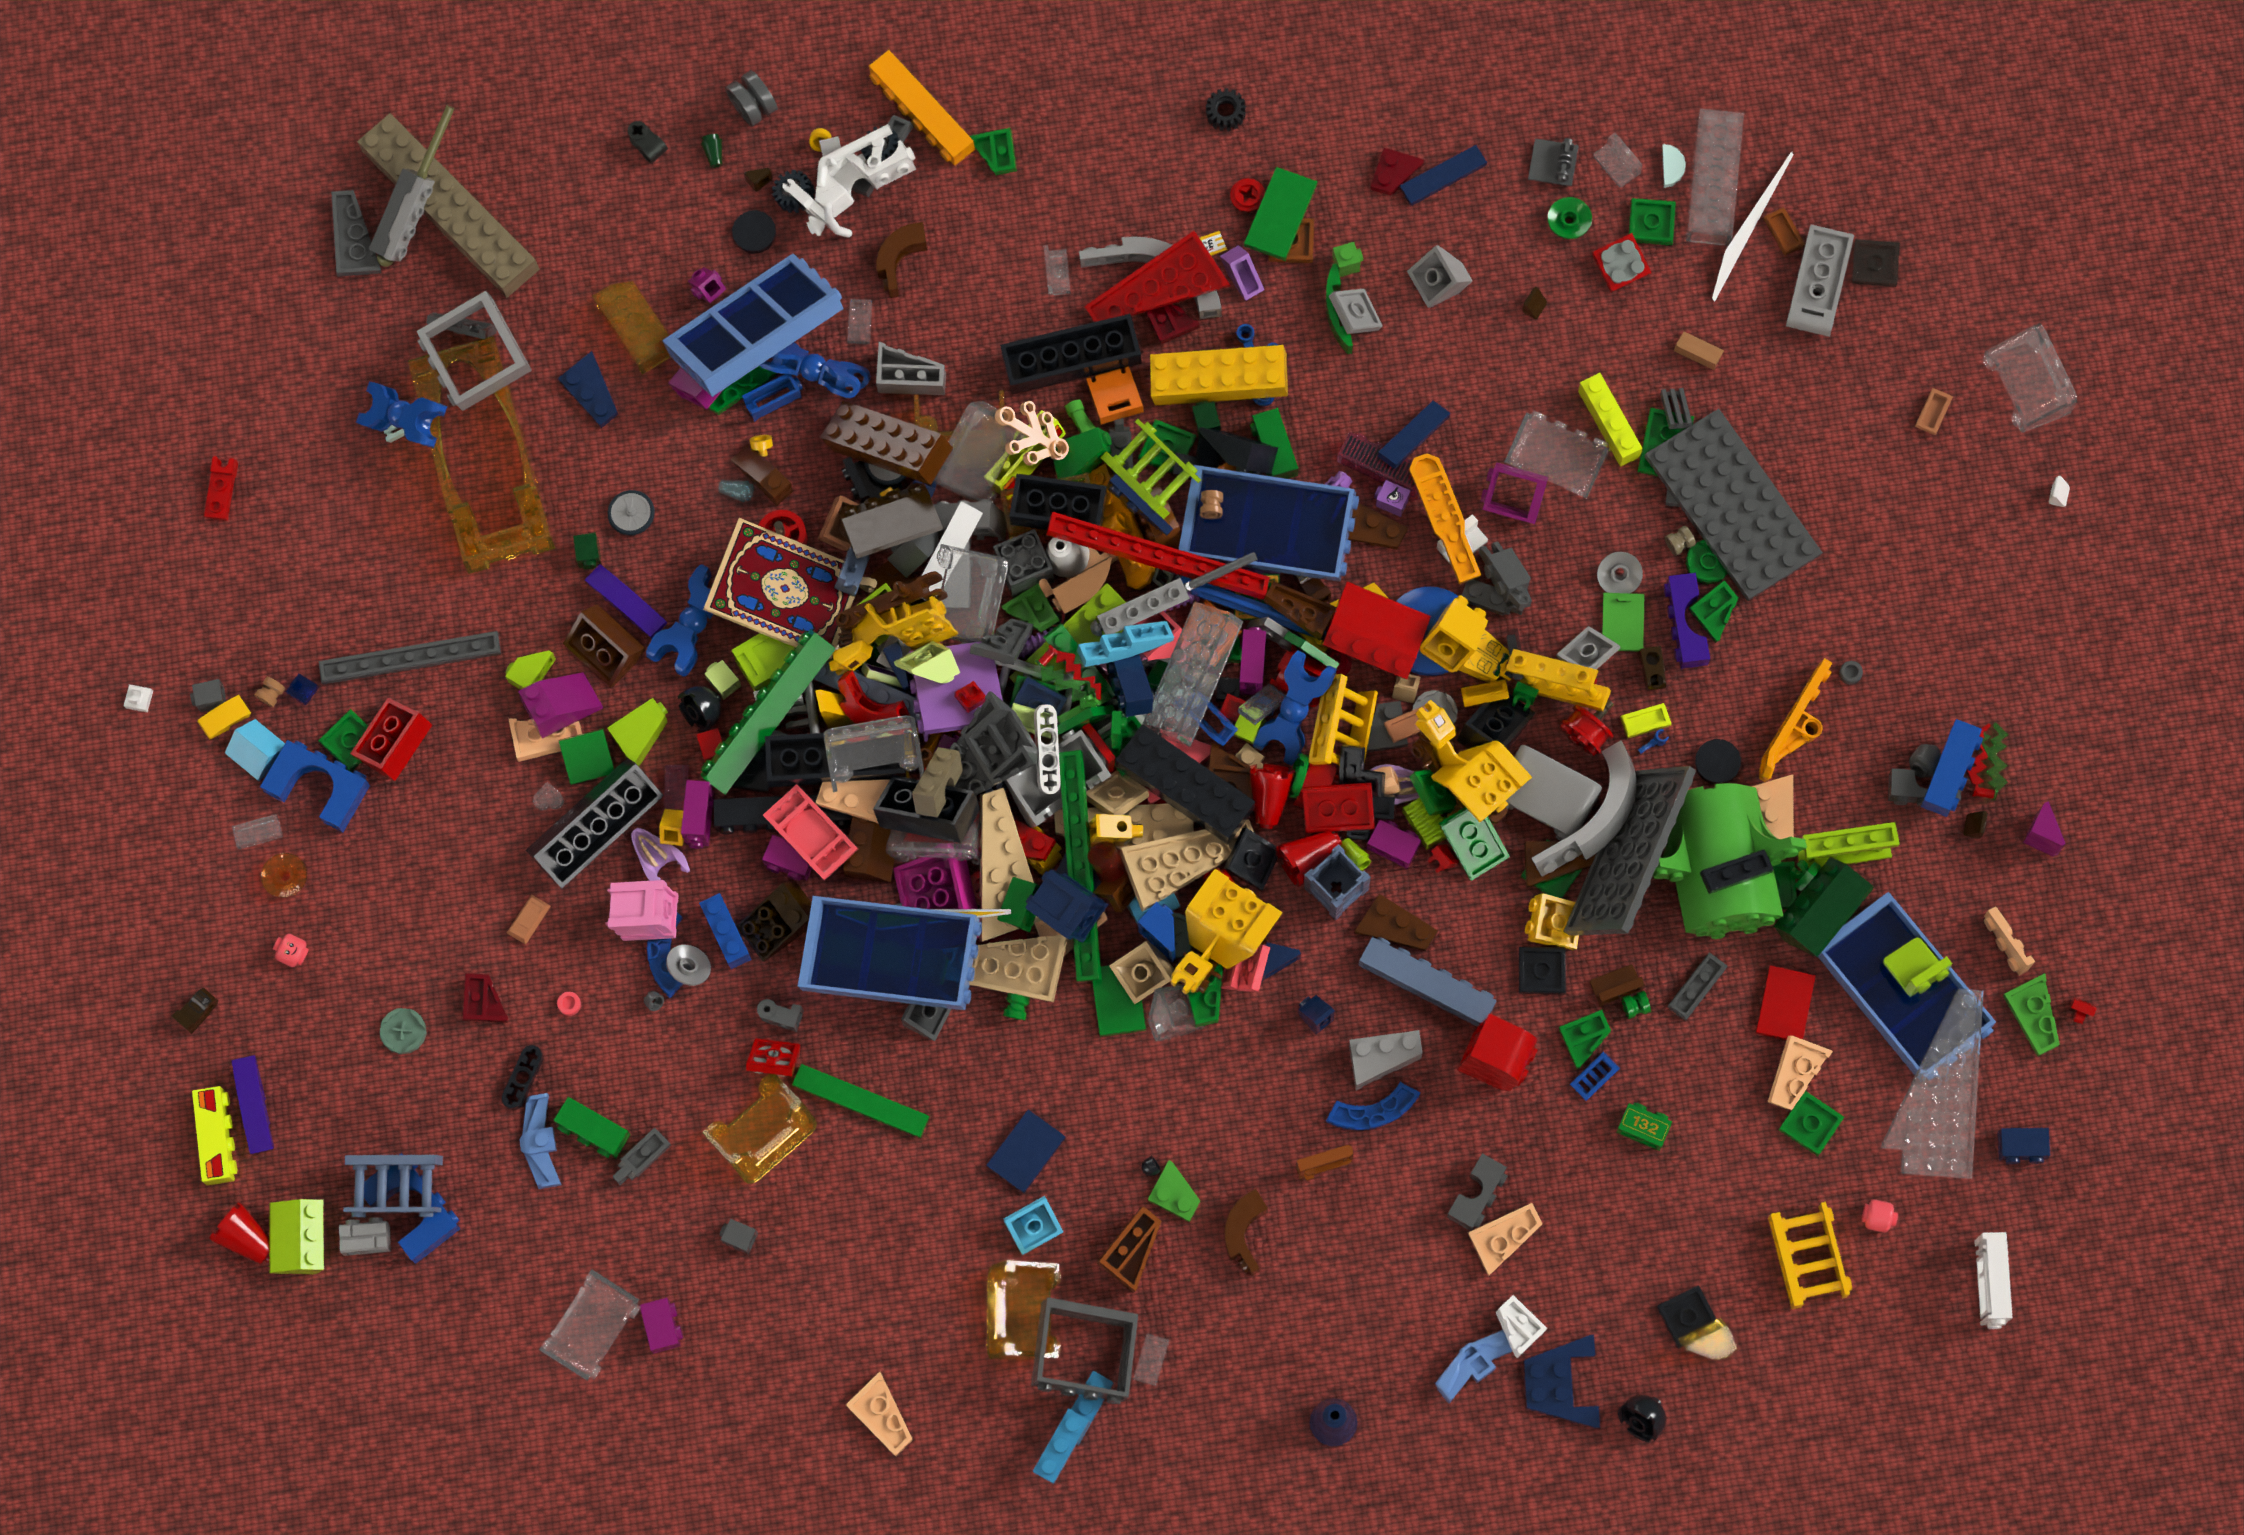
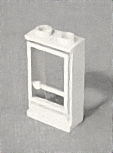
M2006 1232L1982 1233L1975 1240V1246H1979V1249L1976 1251V1255H1979L1976 1262L1980 1319H1983L1980 1325H1987V1329H2000L2002 1325H2006L2012 1319Z

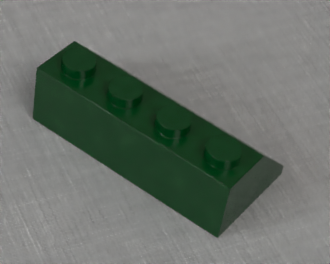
M1830 857L1786 910L1783 917L1777 921L1774 928L1786 943L1818 957L1874 887L1847 864Z

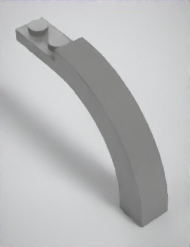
M1122 237V246L1111 244L1105 248L1096 249L1095 247H1088L1083 251H1079L1080 265L1082 268L1121 262L1148 263L1172 245L1147 237ZM1217 291L1193 297L1198 308L1199 319L1222 317V308Z
M1621 740L1601 751L1609 767L1610 779L1607 795L1598 812L1580 830L1531 858L1542 877L1565 863L1574 860L1581 854L1587 860L1604 848L1626 822L1635 800L1636 773L1633 762Z

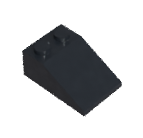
M1204 427L1199 428V432L1229 465L1236 466V471L1258 475L1272 473L1278 447L1227 431Z
M1510 694L1508 699L1484 702L1465 723L1456 741L1467 749L1492 741H1499L1508 750L1536 712L1530 708L1527 711H1523L1525 705L1520 701H1517L1515 707L1512 706L1514 697Z

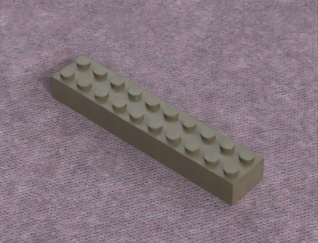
M391 113L357 141L362 152L395 186L402 169H411L418 172L427 152ZM433 158L427 177L435 182L432 187V194L425 203L423 214L508 298L540 270L536 260Z

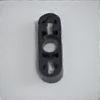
M529 1045L522 1050L502 1094V1102L510 1110H518L523 1106L543 1062V1053L537 1046ZM536 1051L535 1054L538 1058L537 1060L532 1059L529 1065L533 1068L531 1071L529 1068L522 1066V1064L524 1063L527 1066L529 1063L527 1054H532ZM520 1072H527L529 1074V1079L524 1084H520L516 1080ZM514 1084L516 1087L524 1090L523 1092H521L520 1090L517 1091L516 1097L519 1100L518 1102H513L511 1105L510 1101L507 1098L508 1096L514 1095L516 1089L512 1087Z

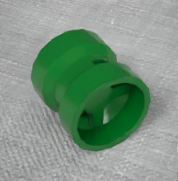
M1644 990L1637 992L1632 997L1629 995L1621 997L1627 1019L1635 1018L1640 1013L1644 1015L1651 1013L1650 1003Z
M1008 993L1006 1000L1010 1005H1007V1008L1004 1009L1003 1016L1025 1021L1027 1013L1024 1007L1029 1005L1030 998Z

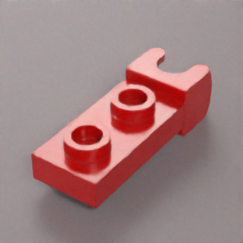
M217 456L212 458L211 476L204 512L205 518L228 521L234 481L238 469L236 459L230 458L227 466L222 467V461Z

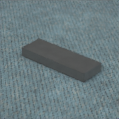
M1709 952L1667 1008L1686 1021L1728 966Z

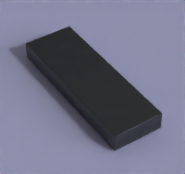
M1764 849L1702 870L1700 876L1708 893L1711 894L1770 874L1774 869Z

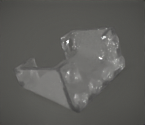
M1533 410L1532 414L1526 412L1504 462L1522 470L1547 476L1548 481L1588 499L1611 451L1607 447L1609 443L1595 438L1594 441L1587 439L1588 434L1578 429L1575 432L1566 429L1568 425L1558 420H1555L1553 424L1546 420V415Z

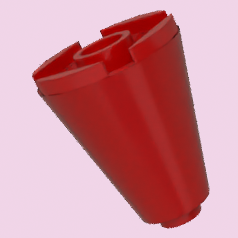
M1257 764L1250 766L1252 798L1255 801V822L1260 824L1259 827L1273 829V825H1278L1295 778V770L1288 772L1289 767L1273 764H1263V768H1257Z
M1326 831L1280 844L1275 850L1278 859L1283 858V865L1281 866L1294 885L1297 884V887H1300L1304 884L1305 874L1310 869L1314 870L1331 854L1333 848L1338 844L1342 845V841L1336 832Z
M238 1202L236 1207H233L217 1226L218 1230L212 1233L209 1239L259 1264H262L264 1261L269 1263V1236L244 1205Z

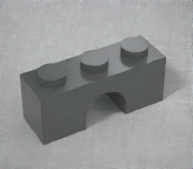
M1892 768L1889 773L1888 801H1894L1896 805H1907L1909 802L1917 803L1918 806H1921L1927 789L1917 784L1915 770ZM1958 790L1956 795V798L1959 799V802L1961 801L1960 790Z
M1482 1153L1470 1174V1178L1480 1184L1482 1193L1473 1199L1459 1194L1448 1212L1447 1218L1469 1231H1472L1474 1226L1479 1228L1485 1218V1215L1482 1214L1486 1206L1491 1207L1497 1196L1493 1194L1496 1187H1502L1508 1177L1505 1174L1507 1167Z

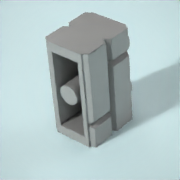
M370 1218L368 1223H360V1220L345 1221L346 1225H339L340 1253L343 1256L391 1252L390 1224L387 1221H383V1218Z

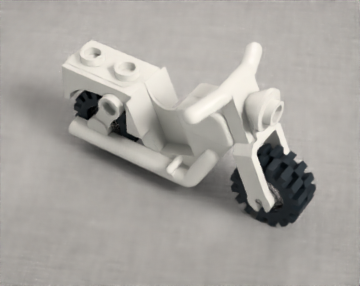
M888 124L880 126L879 129L874 127L873 132L869 130L866 132L867 135L820 158L815 196L813 195L815 194L814 185L802 171L797 173L796 170H792L791 174L789 171H786V176H778L780 181L775 180L774 184L776 186L772 187L774 192L772 194L776 202L785 212L787 210L788 213H792L793 210L795 213H799V208L806 211L810 215L807 226L812 235L816 233L817 236H820L826 225L836 235L847 238L851 237L852 231L839 226L834 217L854 203V199L851 196L853 184L858 179L864 178L878 190V188L916 170L913 160L916 158L911 147L906 148L897 133ZM861 150L862 154L858 156L854 154L855 152Z

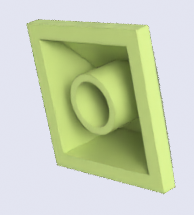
M934 641L894 661L895 666L938 683H948L954 679L955 675L960 673L951 649Z

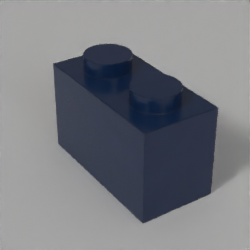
M2001 1128L1997 1132L1999 1160H2006V1164H2018L2020 1160H2029L2030 1164H2041L2050 1157L2049 1128Z

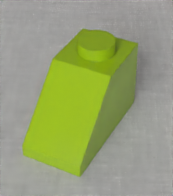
M549 650L518 657L514 663H510L507 667L505 677L510 684L521 690L537 681H541L556 658L553 652Z

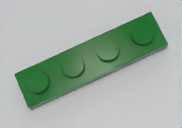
M1060 623L1043 637L1048 645H1051L1057 651L1076 655L1074 664H1081V678L1095 676V684L1101 683V694L1108 691L1111 698L1115 696L1110 685L1094 665L1084 667L1077 652L1078 644L1063 624ZM1086 682L1083 690L1087 695H1090L1096 689H1092L1090 682Z

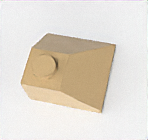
M1149 941L1144 942L1109 965L1134 1004L1170 982L1174 971L1167 957Z

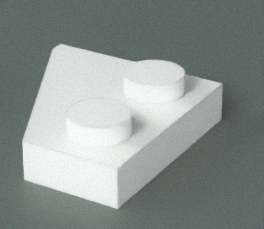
M1514 1296L1509 1298L1496 1312L1516 1358L1526 1351L1547 1330Z

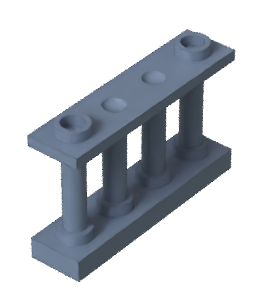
M345 1155V1165H351L353 1170H355L354 1207H344L343 1211L352 1213L351 1217H366V1213H419V1217H433L434 1213H441L442 1208L431 1207L432 1170H435V1165H443V1156ZM412 1165H420V1170H423L422 1207H409V1175ZM367 1166H375V1170H378L377 1207H364V1174ZM390 1166H398V1170H400L399 1207H386L387 1170L390 1169Z

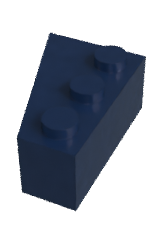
M1140 655L1106 663L1109 684L1125 717L1152 713L1154 698Z

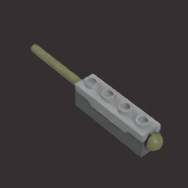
M449 105L445 107L418 172L411 169H402L369 249L379 254L377 255V261L383 267H388L393 264V261H401L405 257L409 241L416 232L417 222L424 213L425 203L432 194V187L435 181L427 177L428 170L455 109Z

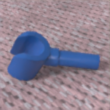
M1659 729L1650 742L1637 749L1638 752L1642 754L1655 745L1663 746L1669 737L1662 740L1658 735L1662 734L1664 729Z

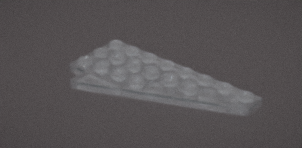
M1957 990L1881 1144V1148L1902 1150L1901 1174L1972 1179L1983 991Z

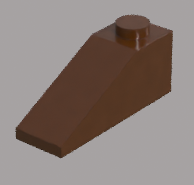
M748 445L731 459L776 506L793 492L791 482Z

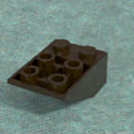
M796 881L783 882L736 927L760 959L765 962L807 931L812 902Z

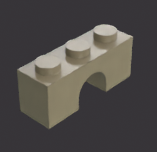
M937 748L912 793L916 814L932 817L939 816L946 803V785L955 787L963 772L960 752L958 750Z

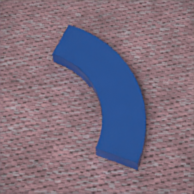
M679 913L676 916V927L683 919ZM672 938L650 939L647 941V957L652 975L662 991L671 998L683 985L671 976L666 966V958L671 951Z
M1399 1082L1390 1095L1372 1105L1354 1106L1336 1101L1326 1122L1349 1130L1379 1128L1404 1115L1416 1102L1421 1092Z

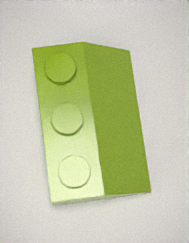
M297 1199L269 1203L270 1273L317 1274L324 1270L323 1200Z

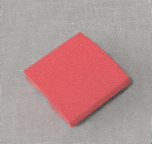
M1262 944L1253 956L1229 969L1223 967L1221 988L1259 992L1270 947Z

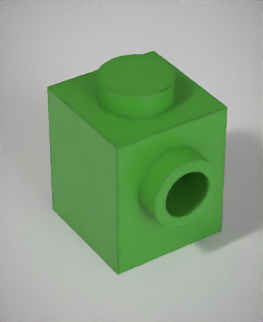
M1354 242L1333 248L1332 259L1334 264L1338 265L1339 276L1343 277L1360 272L1363 256L1361 249H1356Z

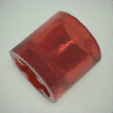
M1107 841L1100 842L1089 851L1088 860L1101 881L1112 882L1123 875L1125 866L1114 844Z

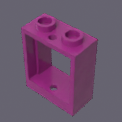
M1496 462L1495 467L1490 468L1486 481H1490L1488 490L1484 489L1480 500V502L1484 503L1482 510L1535 524L1548 477ZM1499 472L1537 483L1529 511L1491 501Z
M1250 627L1248 630L1243 629L1240 695L1262 696L1266 631H1262L1258 627Z
M687 780L681 835L686 845L694 849H702L703 846H709L715 793L708 781Z

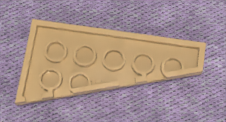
M1004 788L980 795L981 909H1001L1013 877L1034 883ZM998 916L980 918L982 923L980 941L982 942L1019 928L999 921L997 919ZM1036 916L1034 923L1042 921Z
M1168 803L1136 805L1123 815L1131 816V824L1143 825V837L1132 838L1126 846L1110 848L1120 851L1123 847L1194 832L1193 820ZM1096 807L1087 808L1089 822L1096 814H1105ZM1059 809L1054 813L1055 834L1065 837L1063 809Z
M1245 821L1228 845L1204 829L1121 848L1119 853L1141 911L1147 910L1156 902H1160L1227 861L1242 828H1247L1254 832L1250 821Z
M1059 934L1056 936L978 945V955L976 959L973 958L972 965L975 969L974 980L970 981L969 985L1054 1002L1067 938ZM966 947L939 949L944 951L943 954L949 958L945 980L960 983Z

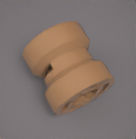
M1217 490L1201 492L1200 500L1203 505L1200 508V516L1206 519L1221 518L1223 516V509L1220 504L1223 502V493Z
M267 676L263 681V687L258 689L254 696L266 705L274 707L277 703V697L283 694L286 688Z

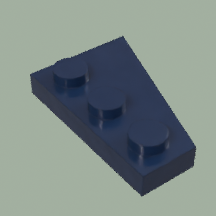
M592 351L558 378L563 387L600 428L604 427L618 415Z

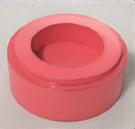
M564 992L557 1000V1007L562 1014L572 1016L579 1012L581 1000L573 992Z

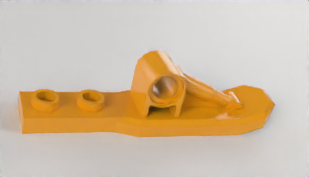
M1427 453L1415 457L1409 468L1410 474L1415 482L1434 533L1443 542L1458 583L1461 584L1480 577V570L1465 535V520L1440 459Z
M1103 464L1093 470L1088 475L1091 484L1107 487L1114 475L1111 468L1107 464ZM1107 489L1102 527L1144 539L1134 513L1126 507L1121 499L1117 498ZM1118 557L1125 574L1127 586L1140 590L1151 583L1156 572L1155 567Z
M1824 658L1818 664L1762 756L1759 769L1760 780L1766 782L1771 779L1775 764L1788 753H1792L1803 744L1812 742L1822 733L1821 722L1804 710L1809 701L1813 702L1820 693L1818 686L1821 681L1825 683L1831 674L1829 668L1832 665V662ZM1805 726H1811L1814 730V735L1808 734Z

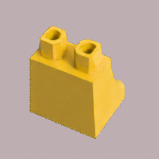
M1462 595L1455 598L1445 608L1420 646L1422 654L1448 672H1457L1476 652L1488 622L1485 619L1486 612L1481 608H1475L1474 610L1467 606L1468 600Z

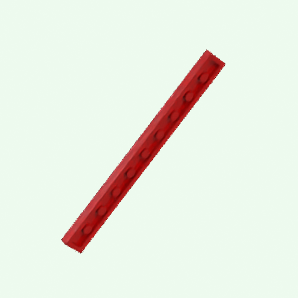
M1052 512L1046 533L1048 536L1192 579L1226 565L1219 561L1056 512ZM1239 568L1208 582V584L1264 600L1270 577Z

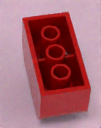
M1489 1013L1475 1028L1457 1071L1500 1090L1511 1091L1515 1086L1519 1087L1527 1076L1528 1070L1525 1067L1534 1060L1538 1049L1534 1048L1537 1038L1528 1031Z

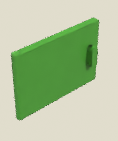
M1603 593L1602 635L1620 645L1618 651L1639 652L1643 648L1644 594Z

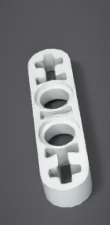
M1043 704L1039 705L1034 711L1035 744L1038 747L1036 764L1037 784L1039 790L1044 794H1054L1060 788L1057 713L1053 706ZM1044 708H1046V712H1050V717L1046 718V724H1051L1052 728H1040V725H1045V719L1040 717V713L1044 712ZM1045 731L1050 732L1052 735V741L1049 744H1044L1041 741V735ZM1046 754H1050L1054 760L1052 766L1048 768L1042 763V758ZM1054 770V774H1049L1050 781H1054V786H1050L1049 790L1048 787L1044 786V782L1048 781V774H1043V771Z

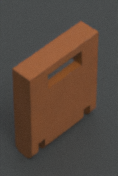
M1345 1145L1297 1160L1296 1171L1299 1180L1305 1178L1308 1181L1314 1179L1316 1174L1349 1165L1353 1159V1149L1350 1145Z

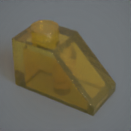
M1721 1318L1678 1339L1679 1343L1686 1350L1715 1360L1728 1358L1732 1352L1738 1350L1728 1325Z

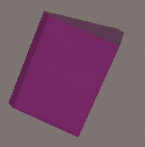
M2048 801L2037 812L2023 843L2054 857L2059 854L2066 843Z

